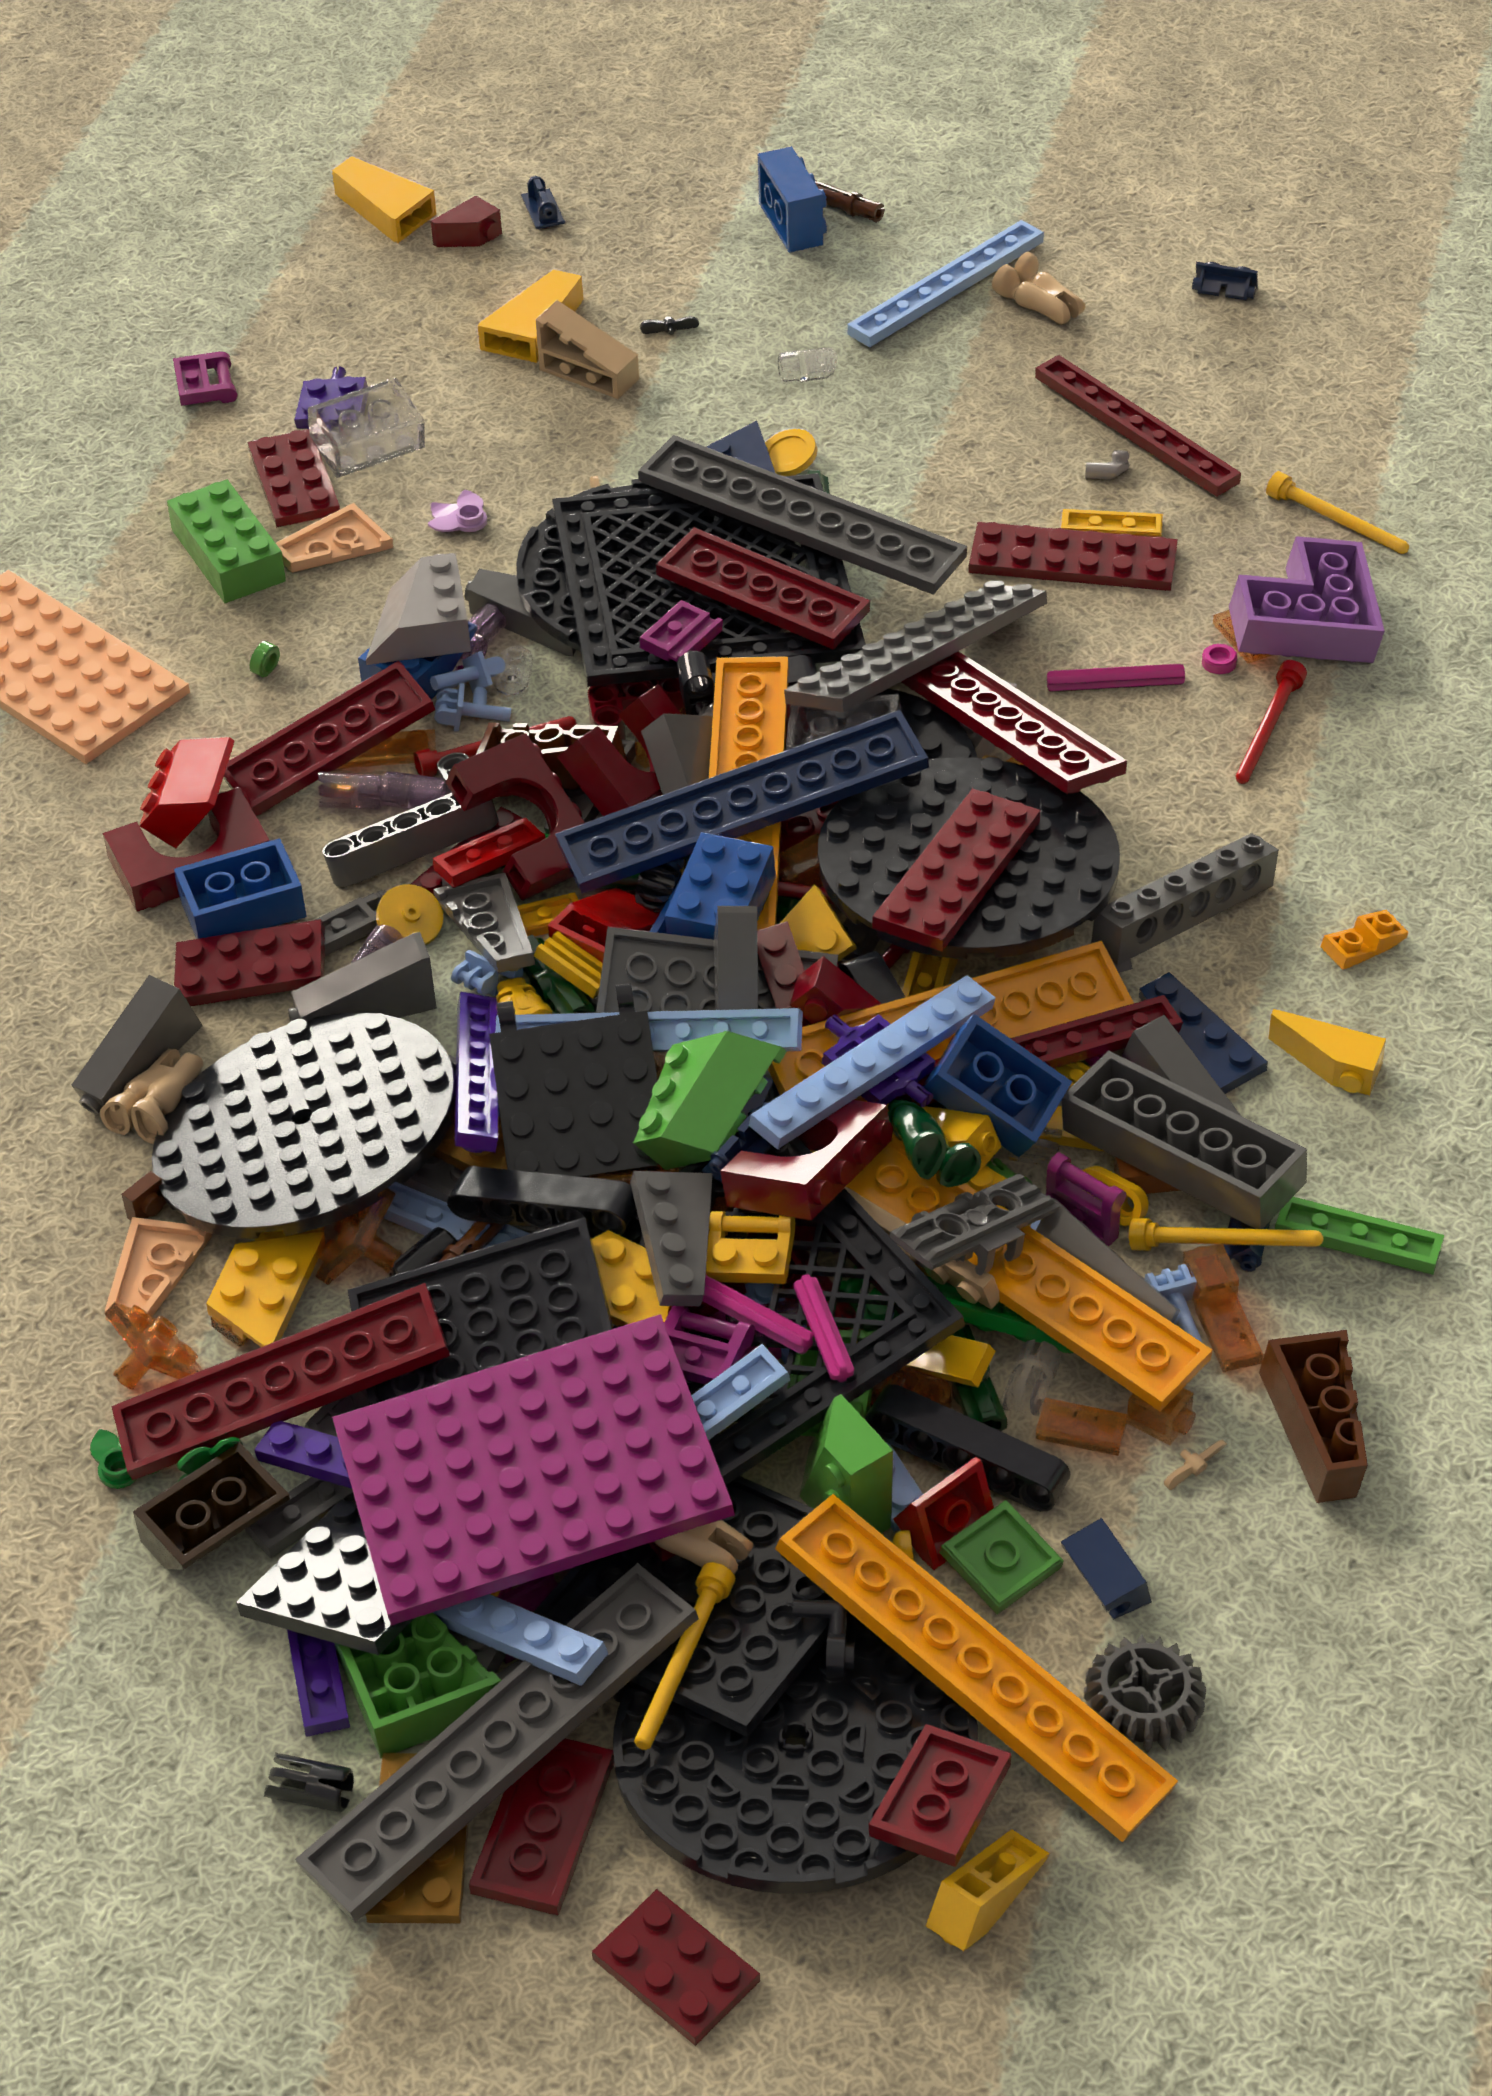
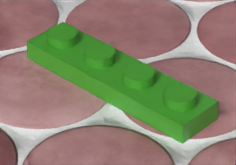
M1292 1197L1280 1210L1275 1224V1229L1317 1230L1323 1235V1242L1320 1245L1322 1247L1434 1275L1444 1241L1443 1234L1297 1197Z

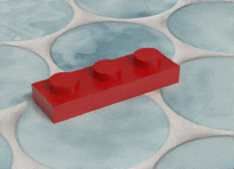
M524 817L434 857L433 867L446 882L455 888L506 865L512 854L544 840L545 834Z

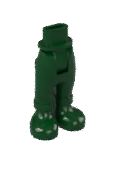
M899 1099L889 1102L888 1116L893 1127V1134L898 1140L903 1142L906 1156L921 1178L929 1180L936 1174V1179L940 1185L954 1187L967 1183L977 1174L981 1166V1155L970 1143H959L950 1147L937 1121L920 1105Z

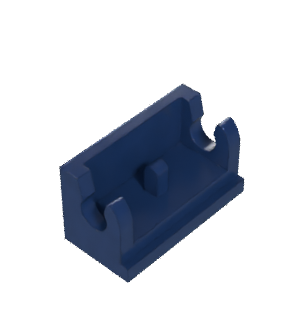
M1102 1518L1061 1541L1062 1548L1068 1553L1102 1603L1106 1612L1109 1611L1113 1620L1152 1603L1146 1580Z

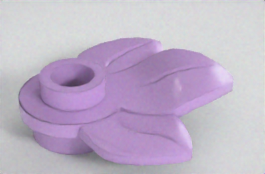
M463 490L457 499V504L432 502L431 513L434 519L428 522V526L439 532L457 530L475 532L481 530L487 524V515L483 511V500L475 493Z

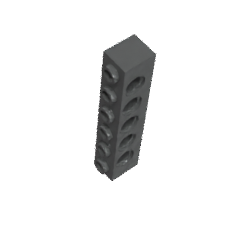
M1250 833L1107 904L1097 918L1094 919L1091 943L1102 940L1113 963L1119 965L1272 887L1279 849L1267 843L1261 837Z

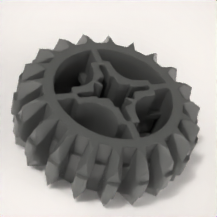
M1141 1634L1137 1643L1132 1644L1124 1636L1120 1642V1648L1108 1643L1107 1648L1104 1650V1655L1096 1654L1092 1668H1089L1086 1672V1686L1084 1687L1083 1696L1085 1703L1132 1743L1135 1744V1741L1143 1742V1747L1148 1753L1152 1748V1743L1158 1741V1744L1166 1751L1170 1745L1171 1738L1182 1743L1186 1737V1731L1194 1732L1198 1724V1718H1201V1715L1204 1713L1205 1702L1203 1700L1206 1697V1687L1204 1686L1205 1683L1202 1682L1200 1667H1193L1191 1654L1179 1656L1180 1649L1177 1643L1169 1648L1163 1647L1161 1637L1154 1643H1146V1639ZM1128 1674L1129 1678L1119 1682L1118 1687L1109 1689L1117 1679ZM1180 1696L1173 1706L1162 1711V1705L1170 1703L1171 1698Z

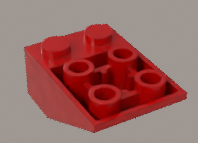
M615 887L570 903L548 924V934L552 938L554 933L560 932L603 963L608 927L649 932L660 912L656 913L647 910L644 906L636 903L634 895Z

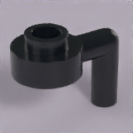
M793 1599V1617L829 1619L826 1648V1678L845 1679L846 1670H854L855 1642H847V1610L837 1601Z

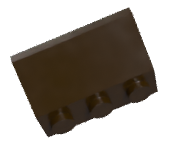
M239 1442L134 1510L133 1514L141 1543L166 1569L184 1570L290 1500V1496Z

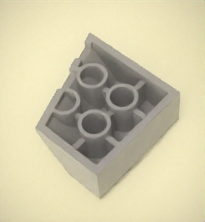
M456 553L421 557L390 588L366 658L367 665L471 651L468 619Z

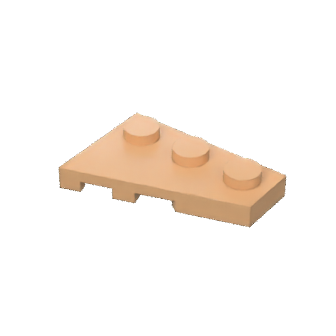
M352 503L276 542V545L282 551L284 566L293 573L393 548V539L359 507Z
M132 1217L106 1304V1320L147 1325L211 1239L212 1233L198 1229L190 1224Z

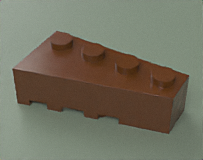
M489 722L476 755L527 733L532 743L537 744L541 749L543 759L551 772L557 774L560 778L562 787L568 790H575L580 788V786L558 759V756L597 725H575L570 731H564L559 724H547L541 730H530L527 723H515L513 729H502L500 723ZM599 726L622 757L628 762L618 727ZM504 795L499 797H509L511 795Z
M1347 1330L1271 1339L1268 1341L1259 1374L1316 1503L1357 1498L1368 1466L1361 1421H1358L1357 1392L1353 1390L1351 1377L1353 1366L1351 1357H1348L1347 1345L1349 1340Z

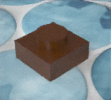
M152 1171L148 1172L121 1194L126 1215L130 1221L132 1217L144 1219L154 1217L167 1203L158 1187L163 1183L162 1178Z

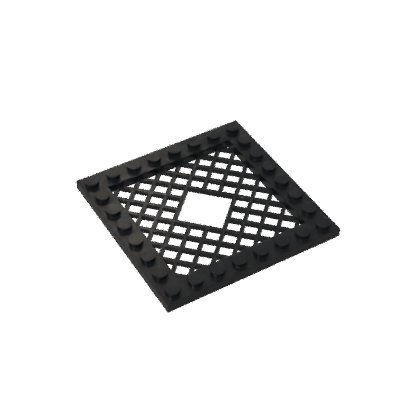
M818 473L784 476L823 491ZM660 489L552 499L553 514L587 687L678 678L676 661L671 659L668 662L641 649L640 641L633 645L623 640L630 633L639 637L643 635L646 630L638 626L644 620L655 624L661 617L653 613L660 606L671 610L676 604L667 600L674 594L687 599L685 602L691 605L696 603L706 608L705 611L710 613V616L717 613L726 618L723 621V630L699 651L706 655L711 673H716L717 658L793 657L806 655L810 656L815 664L841 661L842 656L855 654L866 645L860 622L833 650L793 632L784 633L787 630L781 627L772 631L761 626L766 622L762 619L757 618L753 622L742 617L745 613L737 609L732 612L721 607L724 605L722 602L716 600L713 603L643 569L650 562L656 565L662 559L658 556L664 550L670 551L675 546L672 543L679 537L683 539L689 533L687 530L693 525L705 530L709 534H714L726 541L851 592L842 559L800 544V547L794 544L793 540L783 539L767 530ZM712 515L719 518L713 524L701 519ZM677 519L686 521L679 528L667 523L669 520ZM644 522L652 524L645 531L634 526L636 523ZM727 522L739 527L733 533L721 529ZM611 525L618 527L612 534L600 529L601 527ZM660 528L671 533L665 540L653 534ZM746 531L758 536L753 542L740 538ZM625 532L637 536L631 543L620 539ZM594 535L604 540L597 547ZM766 540L778 545L771 552L759 547ZM645 541L657 546L650 553L639 548ZM611 544L623 549L616 556L604 551ZM785 549L798 554L791 561L779 556ZM631 553L643 558L636 565L624 560ZM599 557L608 561L602 568L600 567ZM803 560H805L807 569L799 565ZM616 566L628 571L621 578L609 573ZM635 575L648 580L641 587L628 582ZM603 579L613 583L606 591ZM655 584L667 589L660 597L648 591ZM620 588L633 593L626 600L614 595ZM640 597L652 602L646 609H642L633 603ZM608 601L618 606L611 613ZM625 610L638 615L631 622L618 617ZM734 622L746 627L739 635L727 629ZM612 623L623 628L616 635L614 634ZM754 632L760 634L756 636H750ZM721 635V636L725 637L726 639H716V638Z
M796 1137L778 1150L772 1146L766 1155L794 1157L812 1152ZM711 1160L690 1164L679 1172L703 1173V1168ZM712 1178L710 1213L713 1211L716 1198L725 1197L723 1183ZM845 1188L813 1220L795 1218V1226L816 1227L813 1241L793 1240L792 1250H807L811 1252L808 1265L790 1264L788 1274H809L810 1277H834L832 1291L822 1292L826 1301H829L828 1306L836 1326L853 1328L851 1342L844 1343L853 1364L854 1374L848 1377L845 1382L839 1383L838 1380H832L826 1365H824L816 1341H813L812 1347L808 1349L819 1351L816 1366L794 1365L797 1352L764 1334L763 1337L754 1336L751 1346L763 1344L767 1349L768 1347L789 1349L787 1362L781 1365L787 1370L790 1381L783 1385L781 1390L778 1389L767 1397L772 1399L756 1411H754L755 1407H753L734 1421L737 1422L736 1424L708 1440L725 1486L822 1422L834 1397L842 1394L849 1403L965 1326L963 1315L903 1250L889 1238V1235ZM734 1208L733 1212L723 1211L726 1216L779 1217V1215L764 1212L761 1214L742 1213L740 1208ZM636 1209L625 1232L620 1236L645 1247ZM823 1230L835 1243L821 1242ZM728 1232V1235H725V1238L777 1240L764 1238L765 1233H757L756 1237L736 1236V1232ZM591 1234V1238L593 1239L600 1234ZM819 1251L839 1253L837 1267L816 1266ZM848 1257L858 1269L845 1268L846 1258ZM842 1277L863 1279L861 1293L839 1292ZM872 1283L882 1295L868 1294L870 1284ZM774 1284L769 1309L774 1312L777 1311L779 1298L798 1299L795 1289H784L782 1284ZM837 1302L858 1303L856 1318L834 1317ZM800 1303L797 1314L778 1313L802 1327L803 1325H809ZM866 1304L888 1305L885 1321L863 1319ZM896 1310L900 1315L893 1319L894 1311ZM861 1329L876 1330L859 1342ZM683 1331L686 1333L717 1340L720 1342L729 1343L728 1339L712 1336L709 1334L701 1332ZM792 1374L807 1376L789 1388ZM687 1382L691 1395L705 1386L696 1382Z

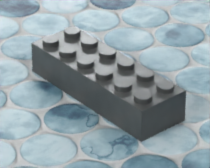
M1111 1051L1102 1056L1065 1093L1061 1100L1064 1131L1255 1229H1263L1307 1183L1306 1148Z

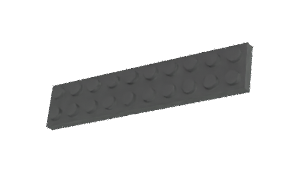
M673 435L638 470V481L933 595L967 557L966 545Z
M1002 581L986 582L983 588L967 592L963 598L957 601L945 603L944 608L924 614V618L917 622L906 623L903 629L885 634L882 640L864 645L861 651L855 654L844 655L841 657V661L833 665L821 667L820 672L798 679L797 684L784 690L785 704L845 712L1046 605L1047 591L1033 589L1030 584L1005 586Z
M637 1563L565 1625L603 1641L608 1651V1655L582 1686L533 1666L532 1663L525 1660L295 1859L299 1868L356 1923L681 1637L688 1627L699 1620L696 1610Z

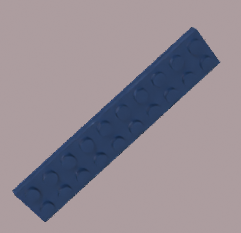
M897 710L556 833L555 836L581 894L692 854L701 832L737 838L929 768V760L901 710Z

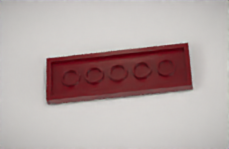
M977 522L969 560V573L1171 591L1178 539L1033 527L1030 525L999 524L996 522Z
M695 527L656 564V575L833 650L870 612L871 600Z
M397 661L229 760L223 779L231 789L237 787L241 789L254 814L258 816L435 711L434 704L402 663Z
M972 788L875 912L872 919V928L943 951L1039 824L1041 810Z

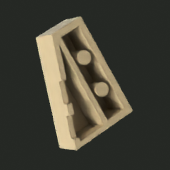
M556 300L535 319L539 368L541 371L619 399L639 380L638 354L560 301Z

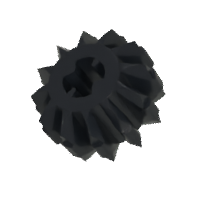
M682 857L641 872L637 877L638 883L635 888L636 903L644 906L647 910L656 913L661 912L687 866L686 860Z

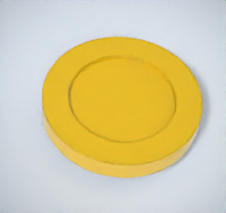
M802 429L781 431L765 442L775 473L781 476H794L803 472L813 463L817 456L818 448L814 437Z
M403 884L391 888L383 895L376 910L377 925L384 937L391 943L413 933L420 932L425 945H427L438 936L443 925V910L439 901L431 892L417 885Z

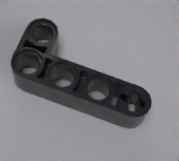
M690 651L679 657L676 667L686 715H699L704 706H709L714 702L716 673H711L708 659L704 653ZM797 655L788 657V688L797 684L798 679L818 673L815 662L810 656Z

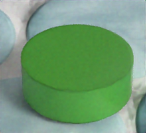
M268 641L260 643L252 654L249 666L250 671L263 678L268 676L278 664L280 658L278 646Z

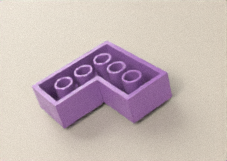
M1296 536L1285 568L1288 579L1250 575L1238 576L1229 604L1238 652L1374 663L1385 630L1362 542Z

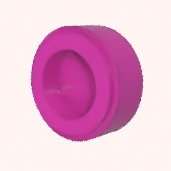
M1213 644L1204 649L1202 653V666L1208 672L1227 674L1236 668L1237 652L1232 647L1225 644Z

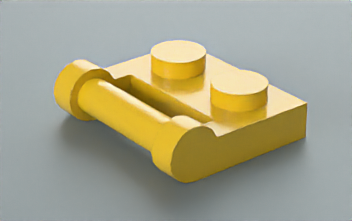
M711 1211L709 1217L706 1275L719 1282L786 1284L795 1234V1218L779 1215V1217L726 1216L723 1211ZM725 1233H778L777 1240L725 1238Z

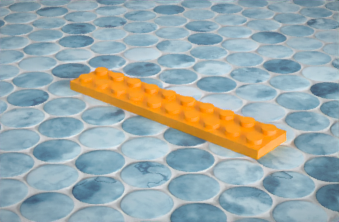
M788 657L717 658L709 778L785 751L787 704H785L784 690L788 688ZM781 822L734 838L773 846L776 878L757 921V931L777 923Z
M1102 940L972 978L996 997L993 1008L980 1016V1018L1009 1038L1134 1003ZM952 984L849 1013L838 1018L849 1027H855L867 1023L879 1014L892 1024ZM827 1020L802 1027L801 1051H787L780 1063L773 1061L769 1066L768 1071L780 1095L825 1067L822 1064L823 1053L839 1041L835 1034L825 1028ZM955 1033L926 1053L934 1060L941 1058Z
M892 1135V1141L846 1186L907 1224L912 1221V1217L922 1211L932 1212L954 1202L955 1197L959 1194L969 1192L974 1195V1193H977L976 1190L965 1183L954 1187L942 1186L937 1181L936 1174L929 1180L921 1178L906 1156L903 1142L894 1135ZM1028 1225L1020 1229L1025 1233L1023 1250L1018 1258L1012 1261L1005 1259L1004 1253L1007 1250V1244L996 1249L993 1267L987 1273L994 1276L999 1289V1302L1158 1411H1161L1211 1360L1213 1351L1211 1348ZM973 1252L972 1258L968 1259V1261L976 1266L978 1264V1257Z
M834 1494L829 1496L779 1539L775 1547L777 1552L840 1603L854 1617L1122 1843L1173 1791L1178 1783L1176 1778Z

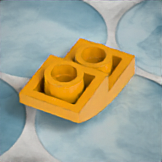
M1387 910L1358 916L1352 929L1324 935L1320 947L1344 970L1393 948L1406 939L1409 932Z

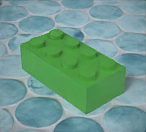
M228 479L167 500L172 531L224 603L286 582L282 551Z

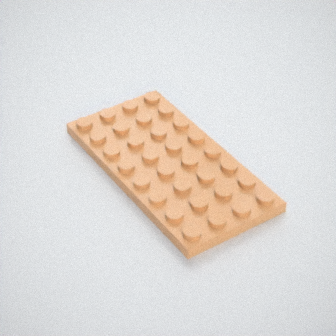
M7 570L0 574V708L84 764L98 757L190 693L189 683L15 573Z

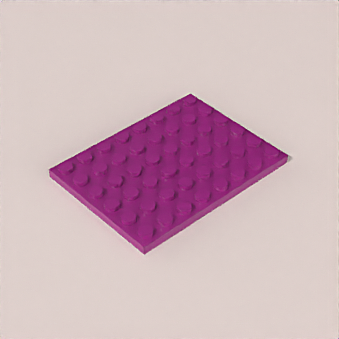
M661 1314L332 1417L391 1625L735 1515L733 1504Z

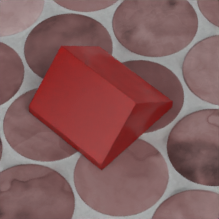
M977 1457L973 1458L893 1518L901 1531H910L913 1548L933 1570L947 1562L940 1554L941 1545L994 1509L982 1460Z

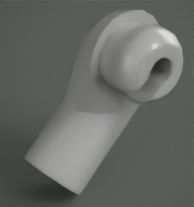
M1114 450L1111 462H1086L1085 479L1112 480L1129 469V453L1125 450Z

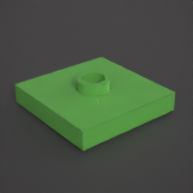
M1007 1500L941 1545L940 1554L997 1615L1060 1570L1064 1562Z

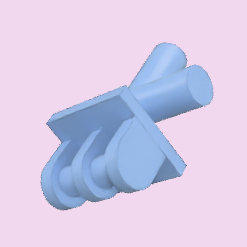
M479 651L462 660L463 669L432 676L430 683L434 690L442 688L453 689L459 686V683L469 682L473 693L477 687L486 688L492 685L491 678L505 670V662L498 656L485 659L483 652Z
M459 683V689L442 688L436 693L435 721L440 724L454 726L453 732L459 731L461 715L510 722L511 708L486 705L487 690L483 687L474 689L473 703L463 702L465 686L463 683Z
M468 950L465 952V960L454 968L451 980L456 984L463 982L464 986L470 990L477 988V992L483 996L490 994L495 997L498 994L499 974L509 979L522 977L523 968L518 971L498 973L484 956Z
M1186 1264L1178 1265V1270L1170 1271L1169 1268L1163 1269L1161 1274L1156 1276L1153 1273L1145 1274V1279L1180 1310L1174 1324H1178V1327L1202 1342L1186 1301L1192 1300L1197 1283L1195 1276L1191 1277Z

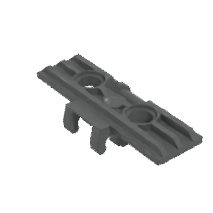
M1019 1173L974 1193V1195L969 1192L959 1194L955 1197L954 1202L932 1212H919L912 1217L910 1223L892 1230L889 1238L930 1270L952 1260L964 1262L972 1258L974 1252L978 1257L975 1271L978 1275H982L992 1269L996 1249L1007 1244V1250L1004 1253L1005 1259L1012 1261L1018 1258L1022 1253L1025 1233L1020 1229L1057 1212L1060 1206L1050 1196L1043 1194L1037 1186L1030 1184ZM996 1205L1003 1206V1207L1007 1208L1008 1210L1001 1209V1208L997 1207Z

